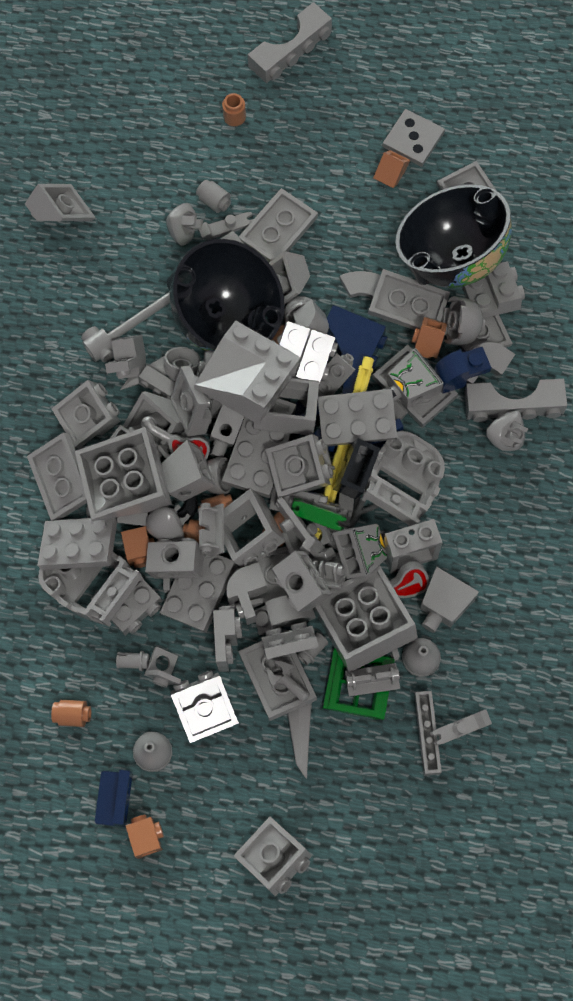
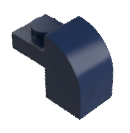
M479 347L463 353L461 350L445 356L436 364L434 371L444 383L442 388V394L465 387L467 379L488 373L492 367L484 348Z

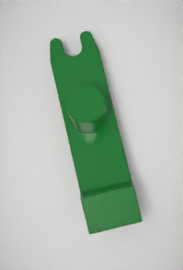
M294 497L291 510L296 516L334 530H344V527L339 525V521H346V517Z

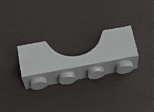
M314 2L297 15V28L299 32L294 39L284 44H271L264 41L248 54V67L266 84L271 79H277L286 67L295 65L301 55L311 52L315 44L321 39L326 40L330 36L332 18Z
M564 379L539 380L536 390L528 397L522 399H509L500 395L491 383L466 384L464 391L467 419H473L474 422H484L488 418H499L513 411H519L522 419L526 420L534 419L539 415H546L547 418H557L564 414L567 408Z

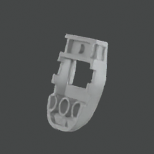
M406 431L397 432V439L387 440L379 451L361 500L364 502L369 500L408 524V526L418 524L421 521L420 517L427 512L441 489L439 488V483L445 471V463L441 454L434 446L415 434ZM379 470L421 495L419 500L414 499L377 476Z
M113 552L111 566L115 570L87 608H84L77 602L103 566L51 570L40 569L38 575L41 587L56 599L59 604L81 618L108 627L111 626V619L138 582H143L144 580L138 570L134 571L121 556Z

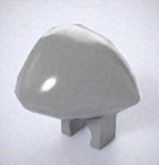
M190 203L178 205L169 213L166 219L170 235L180 246L188 244L193 239L195 229H202L203 220L197 219V215Z
M513 411L494 420L488 426L486 436L496 448L503 451H516L524 445L525 432L527 433L528 428L524 426L520 412Z
M179 505L174 507V509L168 506L160 507L149 514L146 521V529L156 539H169L173 542H181V539L184 538L182 526L189 519L190 515L187 513L183 518H179L177 515V511L181 508Z

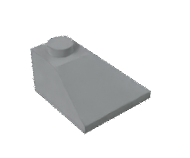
M37 184L25 203L36 221H92L95 219V216L72 184Z
M286 251L269 262L281 283L284 305L301 293L310 278L305 257Z
M146 391L141 393L123 425L126 429L132 427L137 430L143 427V418L150 416L156 426L170 434L181 435L185 431L171 400ZM153 435L158 446L168 445L165 441Z

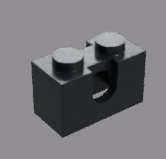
M357 438L348 448L344 459L347 463L343 471L338 474L333 490L353 499L361 496L365 491L381 448ZM364 469V470H365V471H364V474H363V476H362L361 479H360V478H359V477H360V474H361L362 470Z

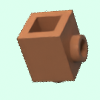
M424 317L421 329H415L412 342L416 343L415 348L423 357H438L447 327L446 323Z
M146 526L122 531L121 535L129 566H134L135 568L145 567L148 542H155L154 538L149 539Z
M146 815L132 818L131 824L125 825L134 856L137 859L163 850L160 838H163L164 835L160 822L155 823L152 817L147 818Z

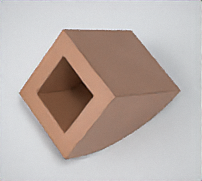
M391 150L384 152L373 178L392 188L396 187L405 173L410 159Z

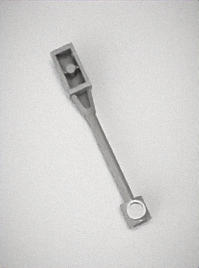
M234 231L221 238L243 243ZM169 292L108 334L105 330H99L96 326L87 329L81 338L83 340L82 344L95 362L99 359L102 362L111 360L114 356L111 341L119 338L170 303Z

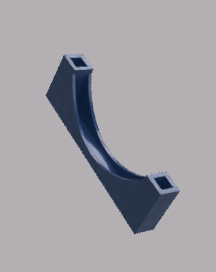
M333 305L327 317L329 324L327 335L335 337L334 342L338 343L336 349L338 355L341 356L348 353L354 358L352 367L356 370L344 382L342 394L353 393L359 371L358 368L362 364L363 357L366 356L374 359L373 370L378 361L376 354L379 349H384L388 337L385 336L386 326ZM321 427L313 433V435L318 436L319 440L322 439ZM328 446V452L334 453L337 446Z

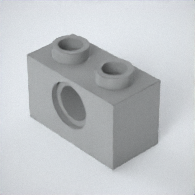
M183 538L181 542H173L169 539H158L157 542H148L145 572L154 579L202 578L204 554H201L199 543L191 538ZM179 553L177 560L172 562L173 556Z
M294 551L272 568L276 574V582L281 588L285 589L289 596L288 601L295 610H298V612H309L332 595L306 551ZM299 577H301L303 580V586L301 587V589L298 587L297 584Z

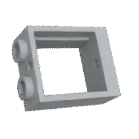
M292 378L279 396L307 400L305 417L268 412L259 425L254 423L253 429L301 435L313 434L319 381Z
M251 488L224 508V544L232 561L240 567L259 562L286 541L264 498ZM257 513L265 531L242 549H239L232 532Z
M434 519L385 534L386 563L390 574L398 572L404 564L411 561L424 564L438 559L443 542ZM410 530H413V531L415 532V534H414V535H410V534H409V531H410Z

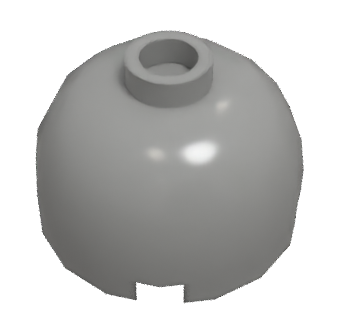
M458 296L451 297L448 301L452 302L450 308L444 309L442 322L447 324L445 335H447L448 340L444 341L450 345H467L475 341L480 332L484 330L485 318L479 305L473 300Z

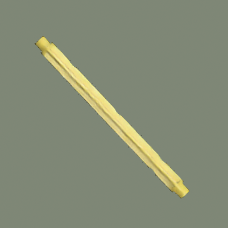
M363 357L362 364L358 368L359 371L353 393L367 391L370 376L373 372V358ZM351 444L337 446L332 466H335V470H333L334 475L333 478L329 479L331 485L325 487L323 494L328 496L327 502L335 503L337 491L333 490L338 474L345 467L346 461L344 459ZM317 528L318 532L315 534V536L319 541H321L322 532L319 528Z

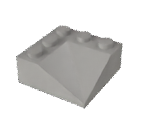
M235 321L223 336L194 384V388L259 425L295 375L300 356Z
M146 427L75 451L92 521L147 513L172 504L155 439Z
M380 565L367 576L355 577L345 581L341 589L331 588L332 595L314 607L315 614L349 673L418 638L414 621Z

